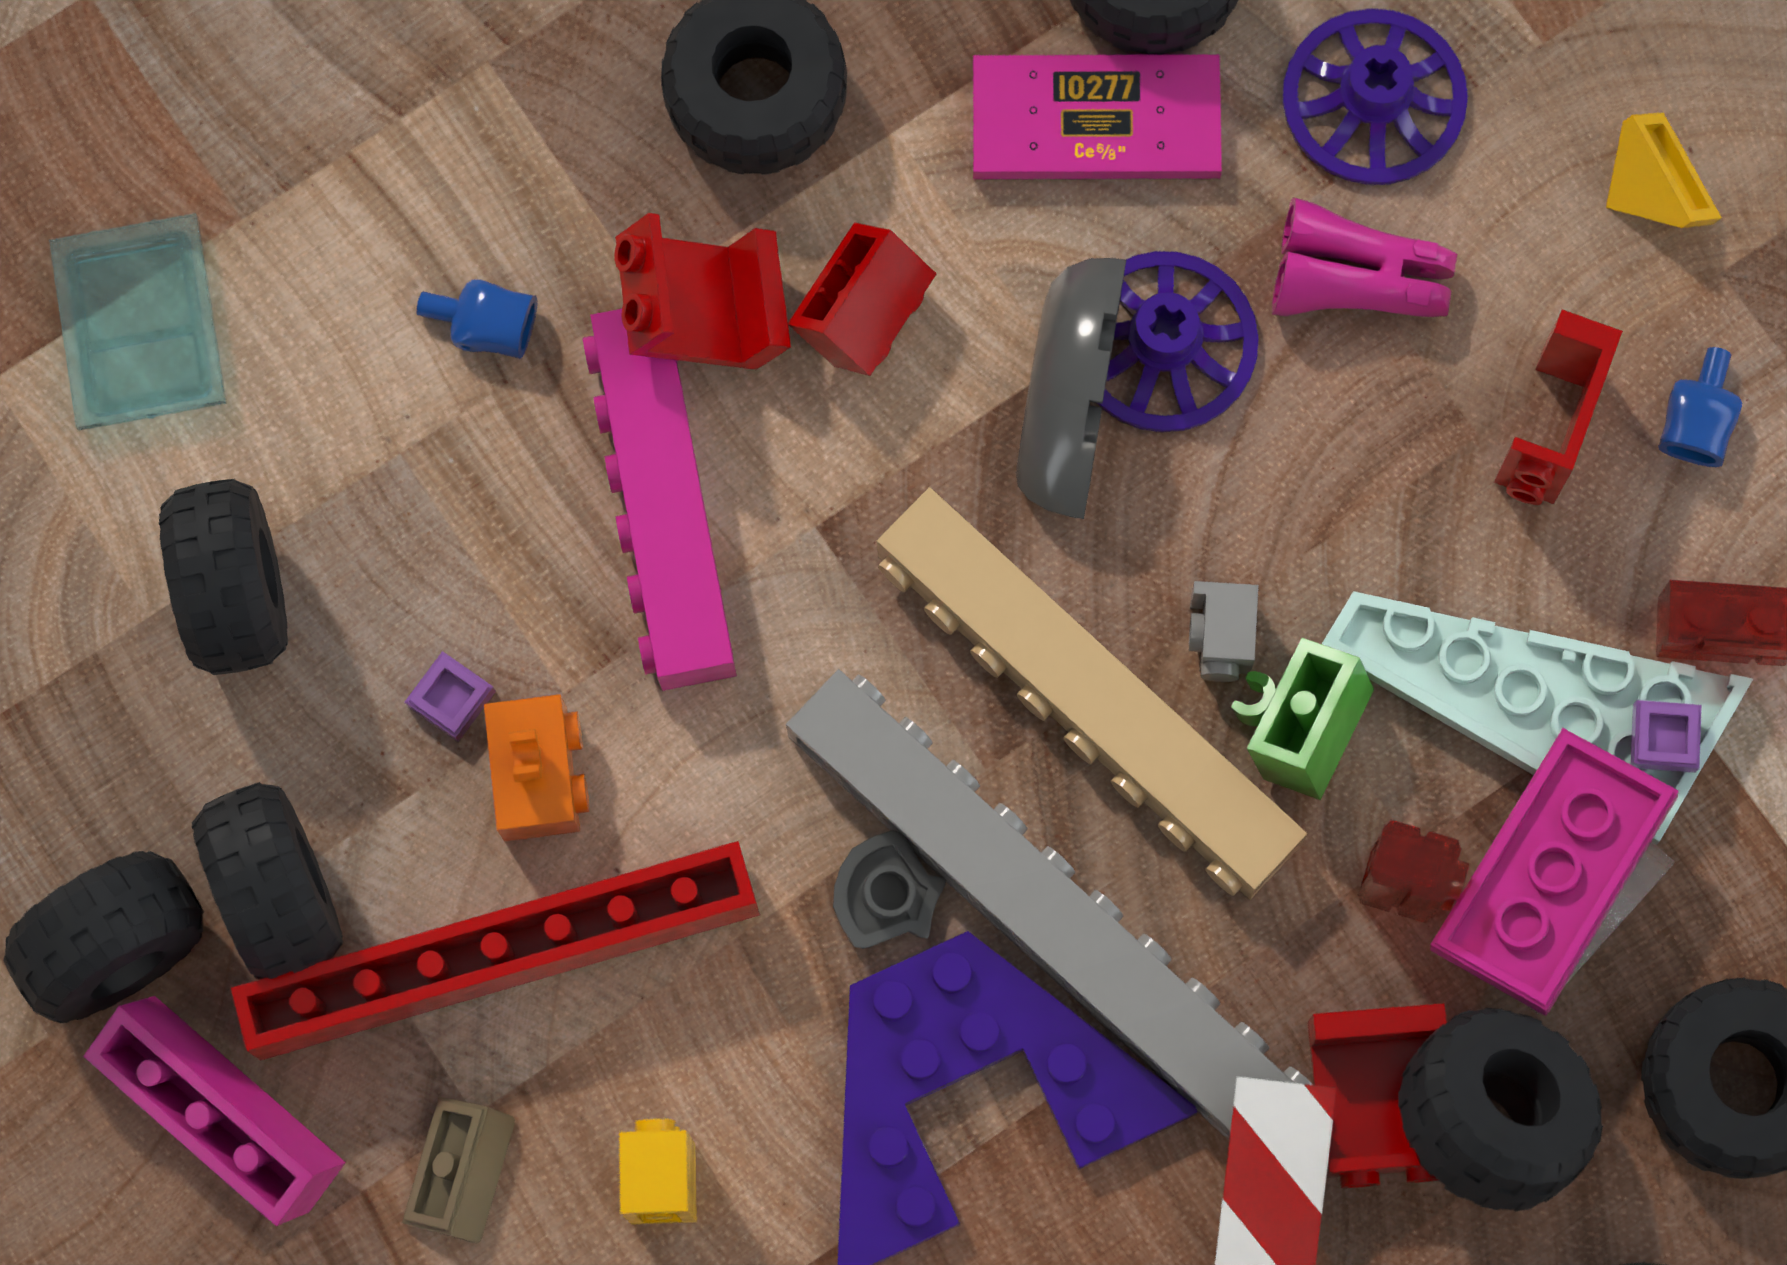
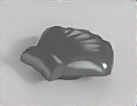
M890 830L871 837L852 848L840 867L834 885V912L847 939L857 948L872 947L906 932L928 939L934 909L947 880L939 876L928 875L905 837L896 830Z

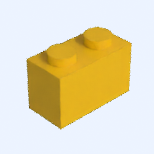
M644 1119L635 1121V1132H619L620 1214L631 1225L697 1222L695 1142L687 1130H680V1127L675 1126V1120Z

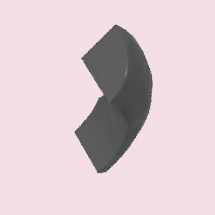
M1089 258L1067 267L1051 283L1043 305L1025 407L1016 478L1019 489L1030 501L1048 511L1069 517L1084 519L1102 413V407L1090 406V402L1103 403L1126 260Z

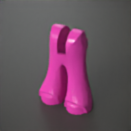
M1295 197L1291 199L1282 237L1281 254H1284V257L1279 265L1275 281L1272 315L1287 317L1323 309H1365L1420 317H1442L1448 315L1452 293L1449 288L1434 282L1405 278L1404 275L1430 279L1452 278L1455 274L1457 253L1438 245V243L1401 237L1366 227L1303 199ZM1313 257H1324L1350 261L1366 266L1372 270L1353 267L1336 262L1324 261Z

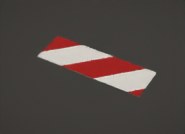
M1237 1076L1215 1265H1316L1337 1088Z

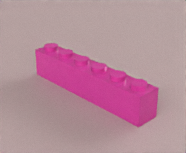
M622 309L591 314L594 335L583 337V345L589 374L601 373L605 395L594 396L593 398L600 433L612 432L616 454L604 456L611 493L623 491L627 514L615 517L622 553L634 551L638 574L627 576V583L633 613H646L649 635L638 637L645 675L657 673L662 691L737 677L677 360L629 355L627 330L623 326L621 317Z

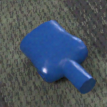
M474 279L466 283L458 299L422 291L417 303V315L451 323L450 338L454 346L469 352H494L521 359L525 354L532 333L538 298L535 295L510 291L497 284Z
M1718 347L1708 348L1698 381L1680 379L1674 383L1667 404L1665 426L1658 445L1661 452L1701 466L1721 467L1723 465L1728 442L1742 408L1740 397L1723 389L1731 359L1729 351Z

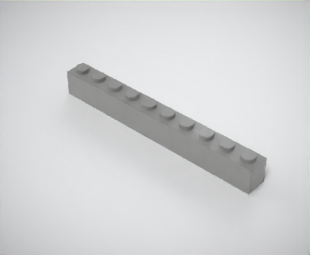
M838 669L786 723L788 737L889 830L900 832L916 855L939 876L946 879V882L1172 1089L1192 1103L1197 1111L1228 1140L1230 1139L1237 1076L1313 1085L1293 1067L1289 1066L1282 1072L1264 1055L1269 1050L1268 1044L1248 1025L1240 1022L1234 1028L1215 1010L1221 1004L1220 1001L1202 983L1192 977L1185 984L1167 967L1172 958L1156 941L1144 933L1137 940L1118 922L1124 915L1105 895L1098 890H1094L1088 896L1070 879L1076 873L1075 870L1059 853L1049 846L1040 852L1022 836L1028 828L1015 813L1002 803H999L993 809L979 797L975 791L980 787V784L963 766L954 760H951L945 766L928 750L933 744L932 740L918 725L907 717H904L900 723L881 708V705L886 701L884 696L863 676L858 674L851 680Z

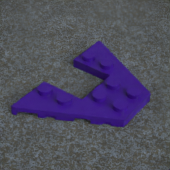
M966 931L850 985L837 1265H876L960 1226L959 1220L906 1106L1021 1052L1026 1057L1078 1170L1197 1115L1198 1111L1187 1099L973 934Z

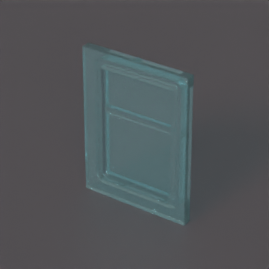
M196 213L161 220L154 219L150 222L90 231L89 233L49 240L75 425L78 431L145 418L153 419L156 416L227 404L200 225Z

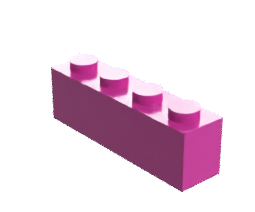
M156 996L118 1006L83 1056L275 1226L309 1213L346 1163Z

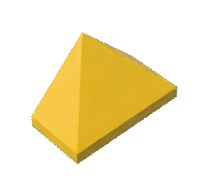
M1664 112L1635 114L1622 122L1606 208L1679 228L1713 225L1722 218Z

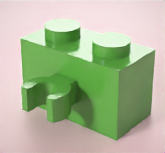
M1301 638L1277 688L1268 675L1257 671L1248 672L1245 679L1249 687L1264 695L1254 705H1246L1234 700L1231 708L1242 723L1249 726H1258L1247 750L1263 780L1321 800L1372 696L1374 688L1360 657Z

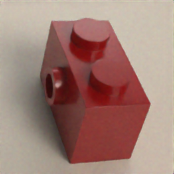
M854 222L789 320L788 325L834 367L871 376L875 368L888 356L892 342L909 316L921 305L924 293L937 273L892 230Z

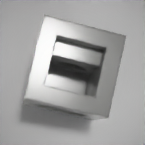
M1194 581L1190 609H1203L1202 614L1191 613L1189 651L1200 652L1199 671H1201L1200 677L1202 679L1215 682H1233L1239 680V674L1251 672L1255 661L1258 585Z

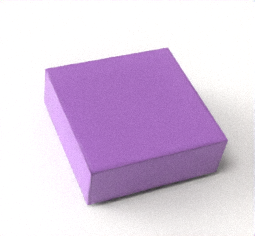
M442 651L405 700V704L459 742L483 710L484 704L489 702L496 691L492 685Z
M1636 700L1633 704L1630 764L1639 769L1696 773L1700 766L1702 705Z

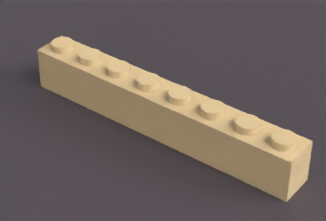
M929 487L877 540L878 557L882 560L878 568L882 574L902 592H906L912 587L928 602L924 607V611L944 632L951 635L957 629L974 645L970 650L971 655L988 673L998 678L1004 672L1021 688L1017 693V697L1031 713L1042 721H1045L1049 715L1068 732L1063 737L1064 741L1081 759L1089 764L1098 759L1115 775L1110 781L1112 786L1124 799L1137 808L1145 803L1163 820L1158 824L1161 832L1182 851L1186 852L1192 846L1210 863L1205 869L1207 874L1228 894L1234 896L1240 890L1251 900L1303 845L1308 834L933 489Z

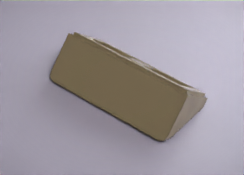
M439 1096L402 1223L457 1239L479 1243L484 1233L515 1125L514 1117L486 1106Z

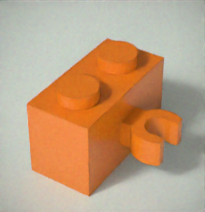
M561 694L484 704L496 827L504 842L581 832L579 813L589 812L590 807L585 774L574 775L572 751L583 749L578 711L567 713V707Z

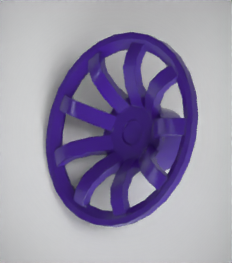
M1371 8L1349 11L1330 18L1313 29L1299 44L1289 61L1283 82L1285 118L1298 146L1310 160L1326 172L1346 181L1365 185H1389L1410 180L1428 171L1445 157L1456 142L1466 117L1468 103L1466 77L1458 57L1448 42L1432 27L1422 21L1394 10ZM1371 23L1391 25L1385 45H1374L1364 49L1359 41L1354 28L1355 25ZM1406 30L1423 39L1435 53L1420 62L1410 65L1406 56L1399 51ZM1338 32L1343 47L1352 62L1350 65L1337 66L1326 63L1311 53L1324 40ZM1445 66L1451 81L1453 99H1440L1424 94L1414 86V82L1427 78ZM1302 69L1321 80L1340 84V88L1329 95L1316 100L1298 102V83ZM1345 106L1348 110L1346 116L1330 139L1321 147L1309 133L1303 119L1319 117ZM1409 107L1430 115L1450 117L1444 132L1434 145L1423 137L1413 123L1408 111ZM1361 122L1369 124V168L1351 165L1336 158ZM1393 122L1406 144L1419 157L1405 164L1386 168V124Z
M1154 251L1125 259L1124 276L1141 269L1158 266V294L1151 296L1145 301L1133 292L1123 279L1120 303L1133 314L1132 320L1116 323L1114 340H1128L1130 345L1110 360L1106 382L1117 377L1138 361L1145 366L1130 407L1114 398L1106 389L1103 403L1097 404L1119 421L1142 430L1156 432L1185 431L1206 424L1223 414L1240 397L1251 379L1257 361L1259 336L1255 315L1249 301L1232 278L1217 266L1199 257L1180 252ZM1174 267L1193 271L1209 279V282L1197 295L1188 300L1184 296L1174 293ZM1223 291L1234 305L1241 321L1228 325H1210L1201 322L1199 315ZM1243 339L1242 358L1237 372L1228 370L1211 358L1203 349L1202 343H1224ZM1190 363L1208 378L1226 387L1217 398L1199 409L1192 396L1185 367ZM1160 371H1169L1181 414L1162 416L1145 413Z

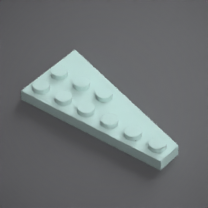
M1353 591L1322 645L1360 657L1371 681L1532 775L1539 768L1562 728L1630 764L1633 704L1636 700L1702 705L1700 766L1696 773L1640 769L1679 791L1678 798L1651 841V844L1654 846L1660 842L1753 681V678L1734 674L1724 676L1696 670V666L1675 661L1669 664L1632 656L1629 651L1533 630L1527 633L1495 626L1496 622L1474 617L1468 620L1431 612L1428 607Z

